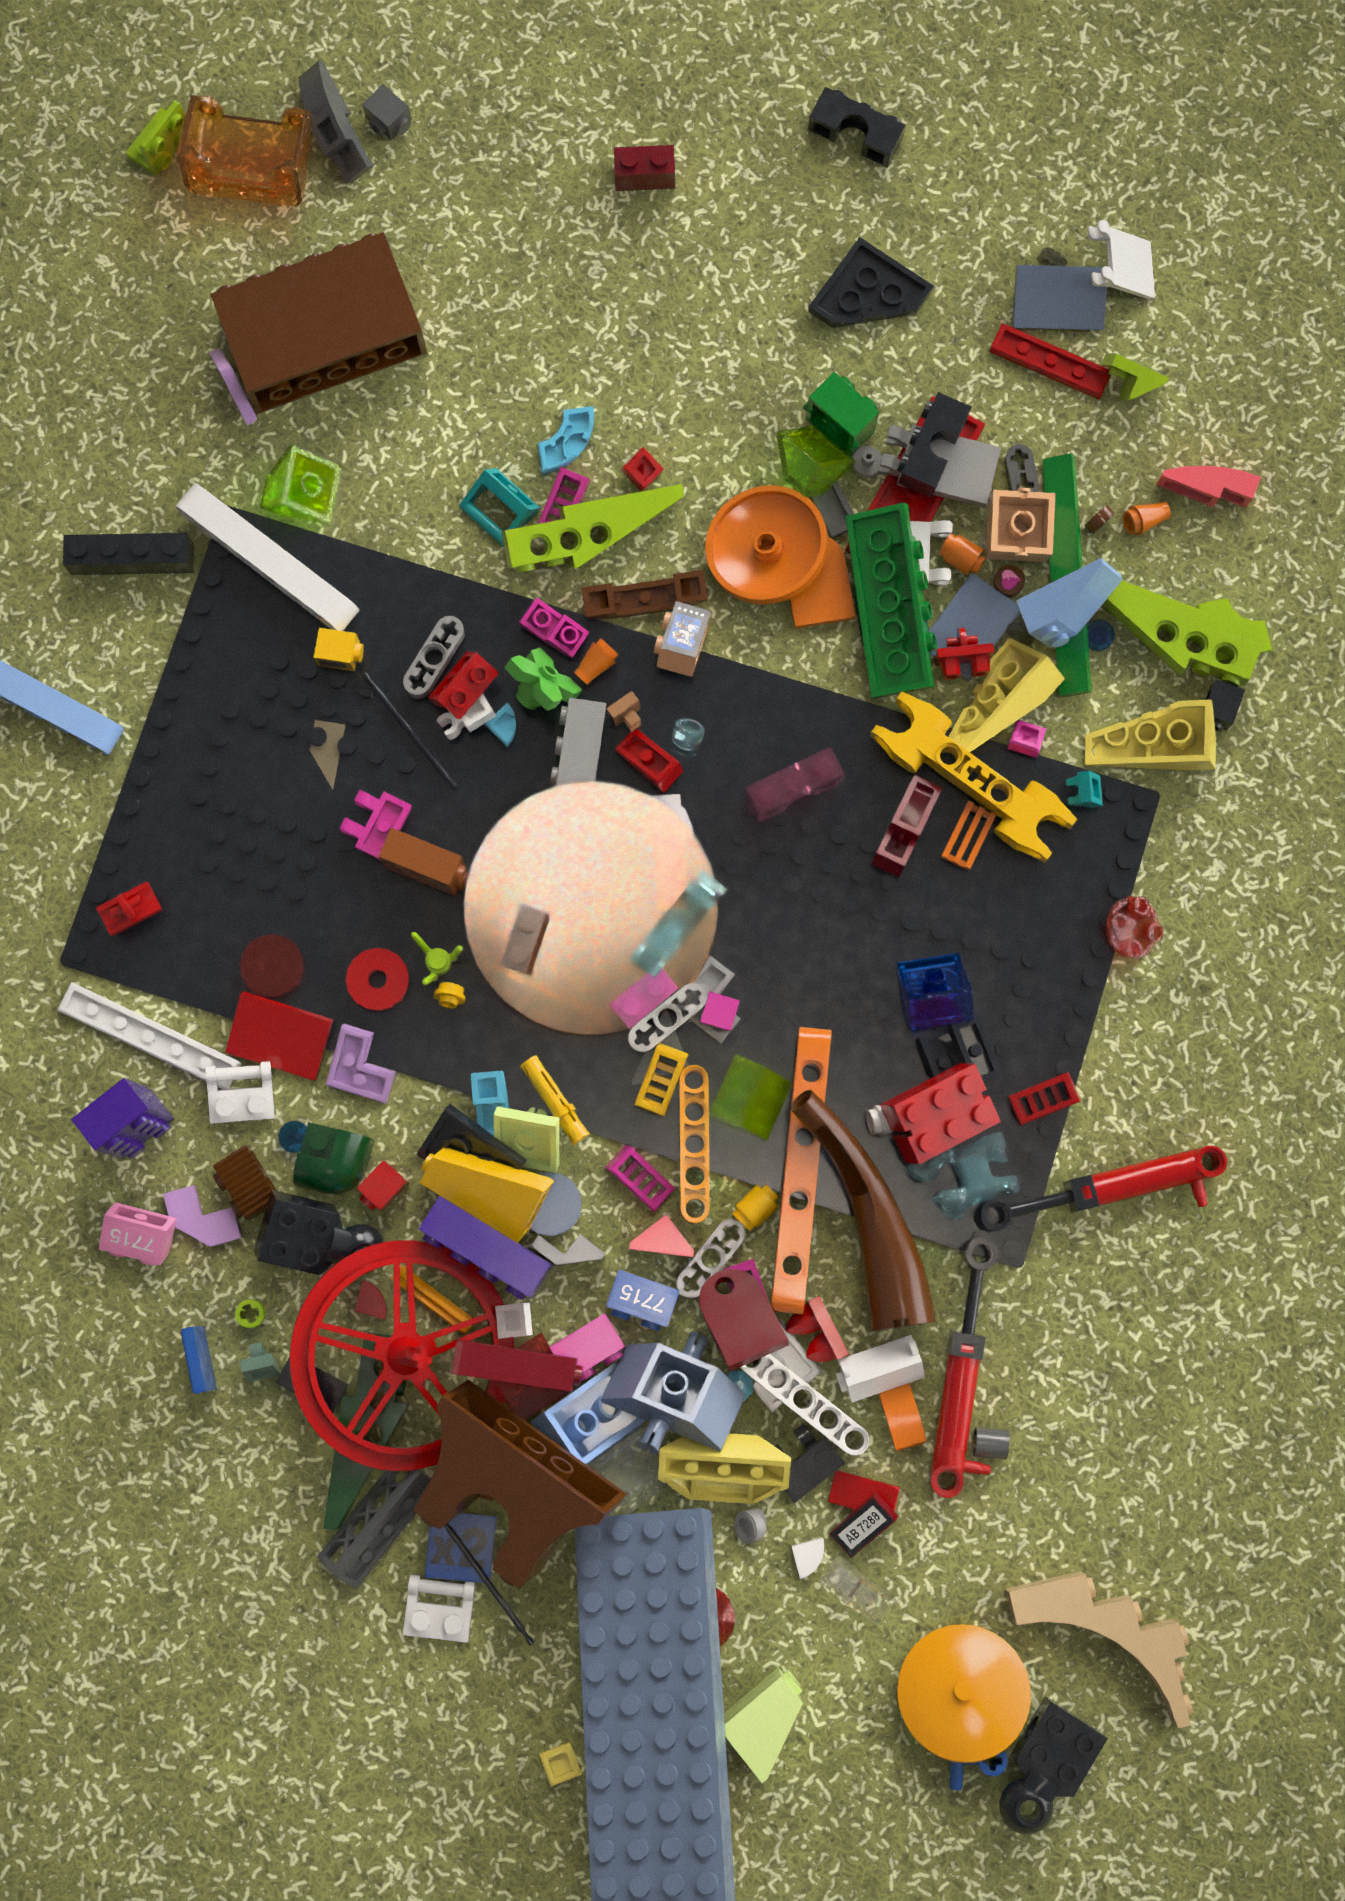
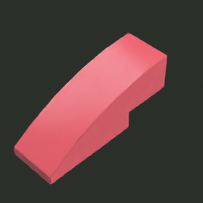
M1186 466L1164 470L1157 485L1211 507H1214L1219 498L1246 508L1254 497L1261 477L1226 467Z

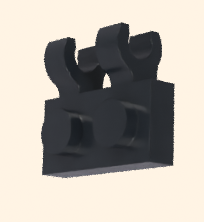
M804 1424L793 1432L806 1448V1451L791 1462L789 1488L785 1490L794 1503L845 1464L844 1460L825 1436L817 1442ZM778 1444L775 1445L776 1448L785 1453Z

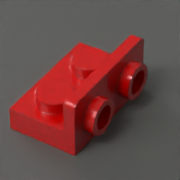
M466 651L427 699L435 706L445 708L456 719H461L497 677L498 671L477 652Z

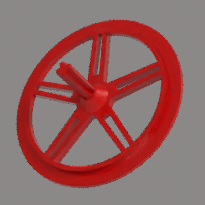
M396 1240L360 1249L330 1268L313 1286L299 1310L293 1327L289 1353L290 1375L296 1399L314 1431L330 1447L352 1461L368 1467L390 1471L418 1470L437 1465L441 1452L442 1438L420 1446L395 1448L371 1443L364 1440L363 1437L403 1380H410L439 1415L436 1408L438 1403L422 1383L429 1378L442 1396L448 1393L428 1364L432 1362L431 1357L456 1347L457 1340L471 1341L491 1332L493 1345L514 1348V1337L498 1339L495 1306H501L504 1303L490 1280L477 1273L479 1269L474 1264L469 1262L465 1266L450 1256L452 1251L440 1246L438 1249L428 1242ZM400 1263H405L408 1322L400 1323ZM413 1263L436 1268L455 1278L471 1292L484 1314L425 1336L417 1334ZM393 1264L392 1336L385 1338L322 1322L332 1302L350 1283L369 1271ZM488 1321L489 1326L437 1348L434 1339L479 1322ZM319 1328L375 1342L373 1351L318 1335ZM316 1341L382 1361L383 1369L347 1427L334 1416L320 1391L315 1371ZM489 1379L485 1392L503 1404L510 1387V1382ZM385 1381L390 1387L358 1434L355 1435L352 1433L353 1429L381 1384Z

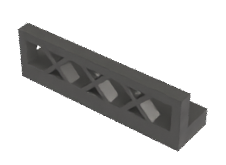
M420 1469L409 1470L402 1481L396 1483V1475L399 1471L386 1470L319 1553L318 1558L336 1578L357 1589L416 1514L413 1510L432 1478ZM386 1494L383 1505L375 1509L376 1500L380 1495ZM361 1520H365L363 1530L358 1535H354L356 1525ZM344 1546L343 1555L335 1563L331 1557L339 1547Z

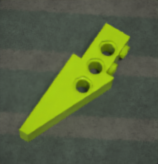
M672 485L558 507L560 520L503 530L501 535L508 568L516 567L517 573L534 570V563L546 561L547 567L565 564V557H568L570 568H578L684 497L683 485ZM595 526L600 527L603 531V539L598 544L594 543L590 538L591 529ZM565 532L570 533L574 538V544L568 550L564 549L560 543L561 535ZM536 537L544 543V550L538 556L533 554L530 549V543Z
M1121 581L1102 604L1180 676H1182L1187 666H1190L1192 671L1199 675L1209 676L1211 674L1222 678L1221 681L1239 687V685L1245 686L1250 680L1263 646L1204 624L1208 614L1204 610L1125 581ZM1167 631L1171 635L1172 640L1170 642L1159 640L1157 632ZM1190 641L1198 643L1201 652H1190L1187 649L1186 643ZM1216 653H1226L1230 657V663L1222 664L1218 662Z

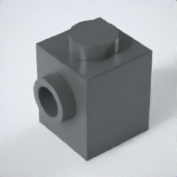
M384 84L362 104L370 127L379 136L385 134L392 140L397 134L403 135L411 125L412 118L409 106Z

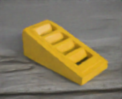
M659 1043L656 1046L634 1105L665 1116L689 1054ZM661 1055L677 1061V1066L661 1061ZM656 1068L672 1073V1079L655 1073ZM651 1080L668 1086L667 1091L650 1085ZM646 1092L664 1098L663 1102L659 1103L646 1098Z

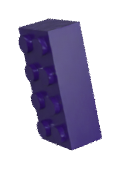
M126 1078L121 1079L71 1119L95 1151L123 1159L127 1156L129 1159H132L145 1149L143 1143L152 1136L157 1139L164 1135L171 1128L169 1123L174 1120L173 1116L151 1089Z
M441 1196L437 1198L419 1228L420 1231L425 1233L422 1238L424 1241L438 1249L440 1246L444 1247V1245L453 1250L450 1254L452 1258L465 1266L469 1262H473L481 1267L477 1272L478 1274L493 1283H497L499 1279L508 1284L505 1290L521 1300H524L526 1296L530 1298L535 1296L553 1264Z

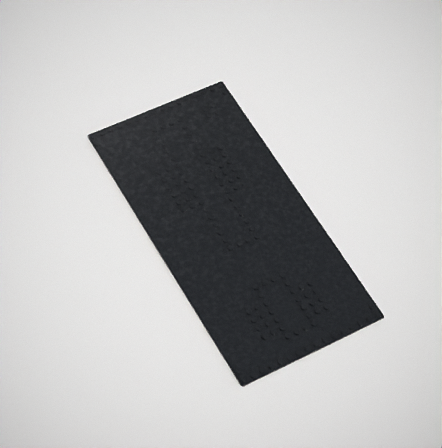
M228 506L359 608V612L343 631L357 634L360 644H363L362 660L360 663L356 662L355 671L318 666L314 659L319 628H330L211 538L60 958L62 965L233 1020L240 994L245 991L334 1019L326 1046L328 1050L335 1052L343 1024L354 1026L374 1033L366 1062L472 1095L471 1073L503 1071L509 1107L525 1112L532 1107H536L535 1113L541 1108L547 1113V1116H553L529 1078L520 1068L526 1060L537 1055L569 1104L574 1105L576 1108L574 1112L589 1133L680 1161L679 1081L665 1116L634 1105L642 1084L633 1087L632 1079L644 1053L637 1052L631 1048L628 1042V1035L632 1028L629 1029L609 1004L658 964L676 986L681 989L688 984L707 958L712 956L735 974L720 995L740 1000L736 1015L741 1019L722 1044H719L689 1019L675 1030L683 1052L689 1054L687 1058L688 1066L698 1065L705 1069L708 1074L709 1171L753 1185L758 1184L760 1187H764L767 1184L773 1191L782 1193L799 1027L831 1030L825 1104L849 1128L880 1171L911 1234L961 1251L969 1239L984 1237L990 1239L997 1247L998 1258L996 1262L1015 1268H1020L1024 1265L1039 1211L1013 1217L1011 1224L1006 1229L998 1232L983 1231L975 1221V1213L981 1203L991 1199H1001L1012 1205L1044 1197L1070 1106L1020 1126L1008 1096L1066 1072L1070 1073L1076 1087L1159 803L1160 794L1157 791L1093 772L1100 775L1103 806L1094 808L1071 806L1068 804V798L1075 797L1079 790L1078 787L1070 788L1066 786V780L1077 776V772L1090 770L1041 755L1034 758L1007 749L1008 745L987 740L970 753L1021 791H1024L1030 781L1040 783L1057 795L1077 820L1070 829L1050 820L1041 821L1037 824V836L1052 852L1044 863L1013 849L1001 840L994 832V829L1002 820L996 815L971 869L968 871L941 858L968 800L978 807H985L924 762L916 773L907 771L894 762L870 736L871 731L876 725L894 733L906 732L911 728L910 718L904 713L700 651L692 677L656 667L659 654L654 653L657 637L599 619H586L583 614L547 604L559 614L567 615L589 631V634L571 658L540 640L518 624L534 599ZM445 616L458 618L463 624L465 636L430 694L466 651L477 652L498 671L497 677L486 688L483 695L494 713H497L508 703L516 718V734L508 747L485 724L472 732L465 726L456 738L449 740L444 732L451 728L452 723L441 727L437 719L442 714L450 712L443 707L435 706L427 699L429 695L425 698L416 699L406 692L403 684L404 676L441 618ZM454 625L450 629L446 627L443 629L445 638L441 644L447 650L450 647L446 646L445 641L449 635H457ZM601 638L619 655L614 660L616 662L614 665L587 685L574 672L579 667L593 642L596 644ZM541 648L553 660L554 668L557 672L570 677L582 689L576 699L606 703V708L632 691L640 703V710L636 713L640 717L642 725L637 729L679 761L683 768L682 774L665 792H661L615 752L614 749L631 731L624 722L615 727L608 718L606 709L593 800L555 795L556 786L550 785L552 768L559 767L560 755H555L557 736H564L565 725L559 724L562 706L568 707V703L561 700L556 708L549 711L545 710L542 706L537 707L535 710L523 706L516 697L518 686L521 682L516 681L504 668L510 659L518 655L526 658L532 650ZM431 650L426 654L425 661L430 665H437L442 661L443 654L439 650ZM422 665L418 667L423 671L421 677L418 680H411L414 690L418 686L425 687L423 677L426 672L431 676L433 675V673L424 669ZM364 673H368L374 684L381 689L446 770L448 776L458 785L456 789L453 790L450 787L449 782L442 777L373 691L371 685L362 677ZM315 720L346 725L344 736L337 744L340 757L333 789L309 750L310 744L318 747L324 745L327 741L325 730L320 727L314 728ZM949 728L944 735L949 737L953 728ZM944 752L940 754L943 763L951 765L956 762L955 757L951 753ZM973 772L969 775L968 780L973 782L977 779L978 774ZM915 774L943 788L900 877H897L871 863ZM988 780L986 781L985 785L981 788L983 792L986 790L987 786L990 783ZM359 790L377 799H380L383 792H386L412 805V809L400 831L462 856L467 867L466 872L469 873L464 889H458L456 895L452 896L386 869L380 860L357 850L355 845L358 839L342 833L339 828L345 817L364 827L373 812L355 804L354 799ZM991 790V796L995 801L1003 802L1006 800L1005 793L1002 790ZM680 794L681 806L686 810L693 827L692 836L683 841L688 909L658 911L654 848L648 843L642 822L647 815L652 814L651 796ZM970 811L950 852L951 855L956 856L974 819L975 813ZM981 817L961 860L967 861L987 819ZM146 881L149 882L163 910L111 937L96 907ZM521 904L550 914L530 975L504 967L499 962L503 960L501 955L505 954L504 948L507 947L506 942L509 941L510 930L514 929L512 924L516 923L514 918L517 917L516 912L519 911L518 906ZM412 932H416L430 949L441 948L450 954L457 946H462L458 960L452 962L450 971L445 975L439 976L437 981H432L427 985L422 984V980L431 974L425 963L426 954L411 937ZM373 948L388 949L399 955L407 966L410 976L408 990L403 1000L392 1009L381 1012L367 1010L358 1005L348 993L346 985L347 969L352 960L363 951ZM955 959L959 961L965 994L964 1000L910 1009L905 1007L899 974L900 968ZM381 971L374 972L369 979L370 985L373 988L384 986L387 980L386 974ZM443 982L458 984L464 988L465 1003L458 1005L457 1008H445L439 1005V1001L434 998V991ZM663 1009L660 1011L658 1021L663 1012L668 1010L673 1025L676 1023L677 1016L673 1010ZM980 1016L1002 1072L1001 1076L984 1082L987 1090L982 1092V1095L990 1096L1001 1122L921 1164L905 1163L894 1136L898 1134L911 1135L909 1130L906 1132L893 1131L881 1137L878 1134L871 1135L867 1126L866 1111L873 1109L874 1105H880L930 1079L915 1039L964 1020ZM652 1019L646 1022L651 1026L646 1032H641L640 1030L635 1032L637 1035L634 1041L635 1044L643 1043L645 1046H648V1038L656 1029ZM806 1066L802 1070V1076L808 1082H815L819 1079V1072L813 1066ZM693 1072L685 1077V1084L691 1089H697L703 1084V1079L701 1075ZM669 1073L664 1076L672 1079L673 1074ZM651 1080L650 1085L667 1091L668 1086ZM1057 1083L1063 1101L1069 1099L1063 1083ZM1050 1086L1044 1088L1051 1106L1057 1104ZM1038 1091L1032 1093L1039 1111L1045 1109ZM646 1092V1098L659 1103L663 1102L664 1098ZM1026 1096L1020 1098L1027 1116L1033 1114ZM692 1104L686 1108L685 1115L691 1121H698L703 1116V1110L699 1105ZM800 1129L796 1132V1141L800 1145L808 1146L812 1143L813 1135L809 1130ZM691 1136L686 1140L685 1147L691 1153H698L703 1149L704 1144L701 1138ZM820 1145L815 1204L854 1216L848 1193L838 1170L827 1151ZM796 1192L790 1195L791 1197L806 1201L802 1193ZM990 1207L987 1211V1218L989 1222L996 1225L1001 1219V1214L998 1209ZM978 1244L973 1248L972 1254L987 1258L988 1250L985 1245Z

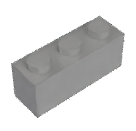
M569 698L568 707L562 706L559 724L565 725L564 736H557L555 755H560L559 767L552 768L550 785L556 786L555 795L593 800L606 703Z

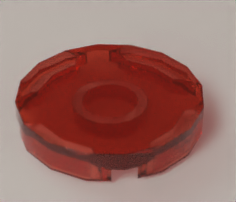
M275 934L260 936L250 942L244 950L240 961L241 976L247 987L258 995L268 998L283 996L293 991L302 980L305 969L304 960L298 947L286 937Z

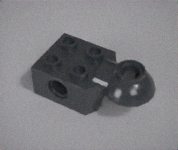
M271 1190L253 1251L257 1261L321 1275L332 1264H336L354 1253L358 1247H368L382 1243L384 1239L377 1229L369 1225L356 1224L346 1229L342 1228L339 1213L333 1204Z
M1045 1696L1011 1752L1023 1776L1010 1782L1002 1791L999 1800V1811L1004 1823L1012 1831L1022 1835L1035 1834L1042 1831L1051 1821L1055 1797L1075 1796L1108 1738L1102 1732ZM1027 1800L1035 1801L1036 1807L1032 1814H1020V1807L1023 1802Z

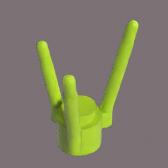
M416 932L411 933L413 940L426 954L425 963L431 972L430 975L422 980V984L427 985L432 981H437L439 976L445 975L450 971L452 962L458 960L462 946H457L452 953L448 954L441 948L430 949Z

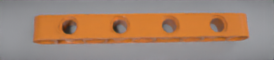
M799 1027L791 1104L802 1092L810 1089L825 1103L831 1030ZM806 1066L815 1067L819 1072V1079L815 1082L806 1081L802 1076L803 1068ZM790 1110L771 1307L775 1312L803 1315L821 1143L814 1135L812 1143L808 1146H802L796 1141V1132L807 1128ZM796 1192L802 1193L807 1201L806 1207L802 1210L793 1209L789 1204L791 1194ZM792 1256L798 1259L800 1269L797 1274L789 1275L784 1272L782 1264L786 1257Z

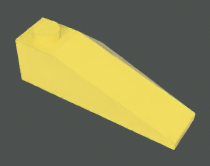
M1009 638L990 659L989 674L982 684H977L974 688L975 698L970 707L963 709L948 738L968 752L973 751L1044 703L1065 678L1048 656Z
M1212 700L1178 701L1169 704L1170 706L1164 709L1144 713L1139 718L1125 723L1119 722L1086 734L1085 765L1165 770L1216 769V733ZM1094 746H1095V757H1094L1093 752H1092Z

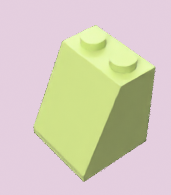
M779 1667L724 1713L725 1737L761 1783L768 1779L803 1704L800 1696L803 1690L800 1687V1683L789 1670L783 1673Z

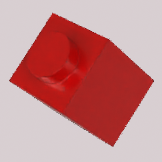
M383 1160L358 1186L357 1189L362 1193L359 1199L372 1211L376 1207L384 1211L408 1186L409 1182L388 1162Z

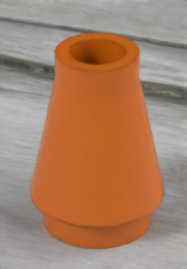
M1165 501L1155 504L1130 506L1123 513V525L1130 535H1141L1162 521L1170 519L1171 510Z
M600 638L596 644L594 642L591 644L574 673L588 685L594 678L616 663L614 660L619 654Z

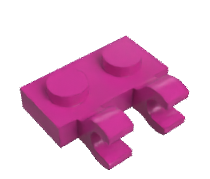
M359 790L354 799L355 804L373 812L365 827L345 817L339 829H341L342 833L358 839L355 845L357 850L380 860L378 856L390 829L394 828L399 831L402 829L412 809V805L386 792H383L380 799H377Z

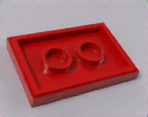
M243 991L240 994L225 1053L260 1064L261 1062L270 1061L273 1068L315 1081L320 1072L334 1019Z

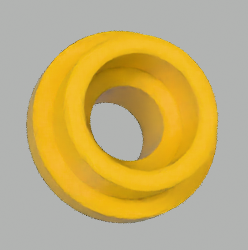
M450 982L440 983L439 988L434 991V998L439 1001V1005L445 1008H457L458 1005L465 1003L466 997L463 994L464 988Z

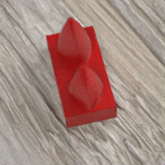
M820 1296L807 1301V1304L804 1305L803 1315L793 1314L785 1328L788 1333L802 1335L821 1330L822 1333L817 1335L809 1344L806 1352L807 1359L827 1362L834 1359L839 1360L849 1355Z

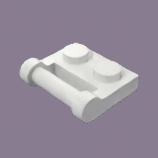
M270 1061L261 1062V1065L216 1069V1066H206L210 1124L275 1118ZM262 1078V1086L218 1090L217 1081Z
M411 1574L408 1584L403 1635L468 1643L476 1582L465 1581V1584L434 1581L421 1579L420 1575ZM421 1592L463 1597V1605L461 1607L418 1602V1595Z

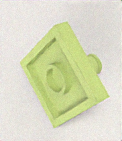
M497 1107L493 1115L494 1137L527 1160L523 1167L556 1173L560 1165L559 1118L547 1116V1113L541 1108L535 1113L536 1107L530 1108L527 1112Z

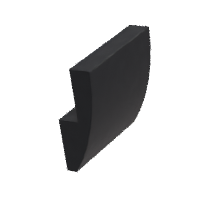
M980 1016L964 1020L915 1039L930 1078L960 1063H975L983 1082L1002 1075Z

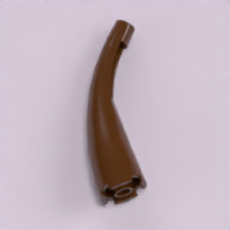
M811 1089L802 1092L793 1101L790 1110L813 1133L827 1151L848 1193L859 1238L863 1278L872 1331L934 1323L935 1314L932 1295L923 1262L904 1217L880 1171L844 1122Z

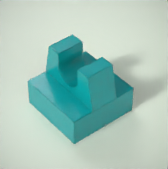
M1091 771L1077 772V776L1066 780V786L1070 788L1078 787L1079 790L1075 797L1068 798L1069 805L1090 808L1103 806L1100 775Z

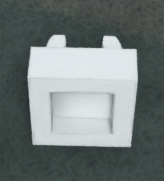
M530 1302L495 1306L498 1339L533 1335Z

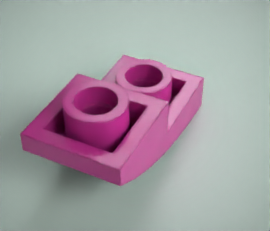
M539 598L534 599L518 623L540 640L571 658L589 634V631L567 615L559 614Z

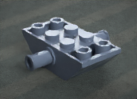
M691 1332L682 1352L660 1343L630 1344L626 1346L622 1354L623 1356L601 1398V1402L649 1422L642 1439L638 1443L642 1450L647 1451L650 1444L651 1449L649 1453L657 1454L667 1430L721 1452L746 1397V1393L718 1367L700 1360L709 1343V1340L702 1334L697 1343L698 1333Z

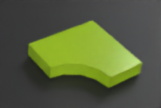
M1228 598L1197 604L1196 608L1208 612L1204 624L1263 645L1260 654L1272 651L1265 621H1252L1240 616L1232 608ZM1216 653L1218 662L1230 661V657L1226 653Z

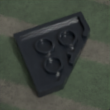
M859 237L811 302L808 312L832 328L915 315L933 292L934 285Z

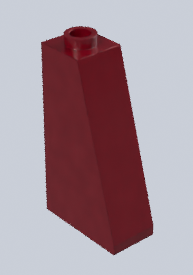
M457 1340L451 1374L572 1392L574 1385L580 1386L583 1366L577 1365L578 1358L468 1340Z

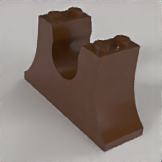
M468 1379L443 1395L436 1406L442 1427L440 1457L433 1477L413 1511L421 1516L424 1523L440 1530L465 1511L480 1497V1494L494 1498L507 1513L509 1534L505 1543L498 1549L492 1570L498 1573L505 1583L520 1589L544 1568L566 1532L585 1525H599L621 1505L627 1493Z

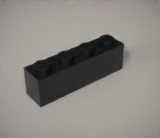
M188 533L63 535V565L71 575L194 573V543Z

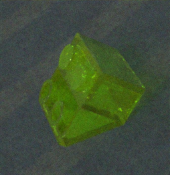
M735 1054L709 1112V1116L767 1141L793 1083L765 1066Z

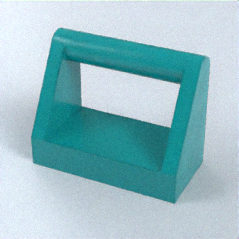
M497 468L484 469L459 504V508L504 547L501 535L503 530L473 504L480 494L488 488L517 514V517L508 529L524 527L538 513L541 507Z

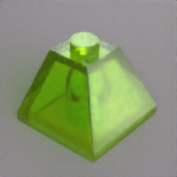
M814 426L780 430L776 435L784 480L793 487V490L800 492L804 497L824 494L856 462Z
M294 444L289 445L265 478L260 508L282 517L330 524L341 466Z

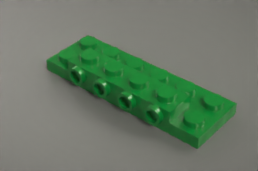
M899 503L845 516L871 698L878 699L898 695L901 692L908 693L933 688L934 682L930 659L933 658L932 651L937 650V640L934 632H929L928 620L933 618V612L930 602H925L923 590L928 589V579L926 572L920 571L919 559L924 558V550L921 541H916V537L912 535L908 505L906 503Z

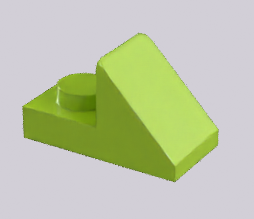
M1106 353L1101 364L1110 369L1109 375L1125 380L1118 400L1128 401L1166 384L1169 377L1117 353Z

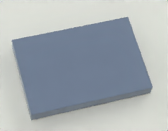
M1016 265L1012 327L1104 330L1107 287L1092 285L1091 278L1092 272L1101 273V268L1103 267Z
M971 573L929 632L933 631L936 636L937 649L948 648L946 646V638L957 637V628L962 627L965 628L967 636H978V644L993 643L994 647L1019 614L1020 609L1018 604ZM937 650L932 651L933 658L936 656ZM961 663L960 677L969 682L973 677L970 663Z

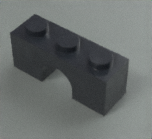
M827 87L824 88L810 114L808 124L809 131L832 142H835L839 133L846 128L861 130L866 137L863 141L861 155L887 168L904 137L906 127L897 117L892 115L886 116L874 110L867 103H859L848 98L842 91L831 90Z
M940 392L937 393L934 402L927 401L921 414V418L926 419L922 429L916 427L909 441V444L914 446L910 456L904 454L897 468V471L902 473L898 484L932 498L948 460L937 456L932 451L930 443L935 440H946L956 444L972 406Z

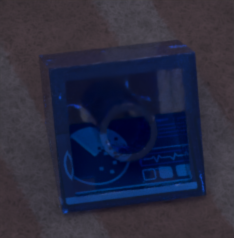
M959 952L897 962L904 1008L911 1030L927 1029L933 1026L974 1020L973 991Z

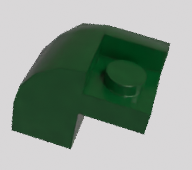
M308 1122L300 1153H297L295 1162L294 1186L325 1194L338 1195L352 1190L364 1177L374 1139L349 1131Z

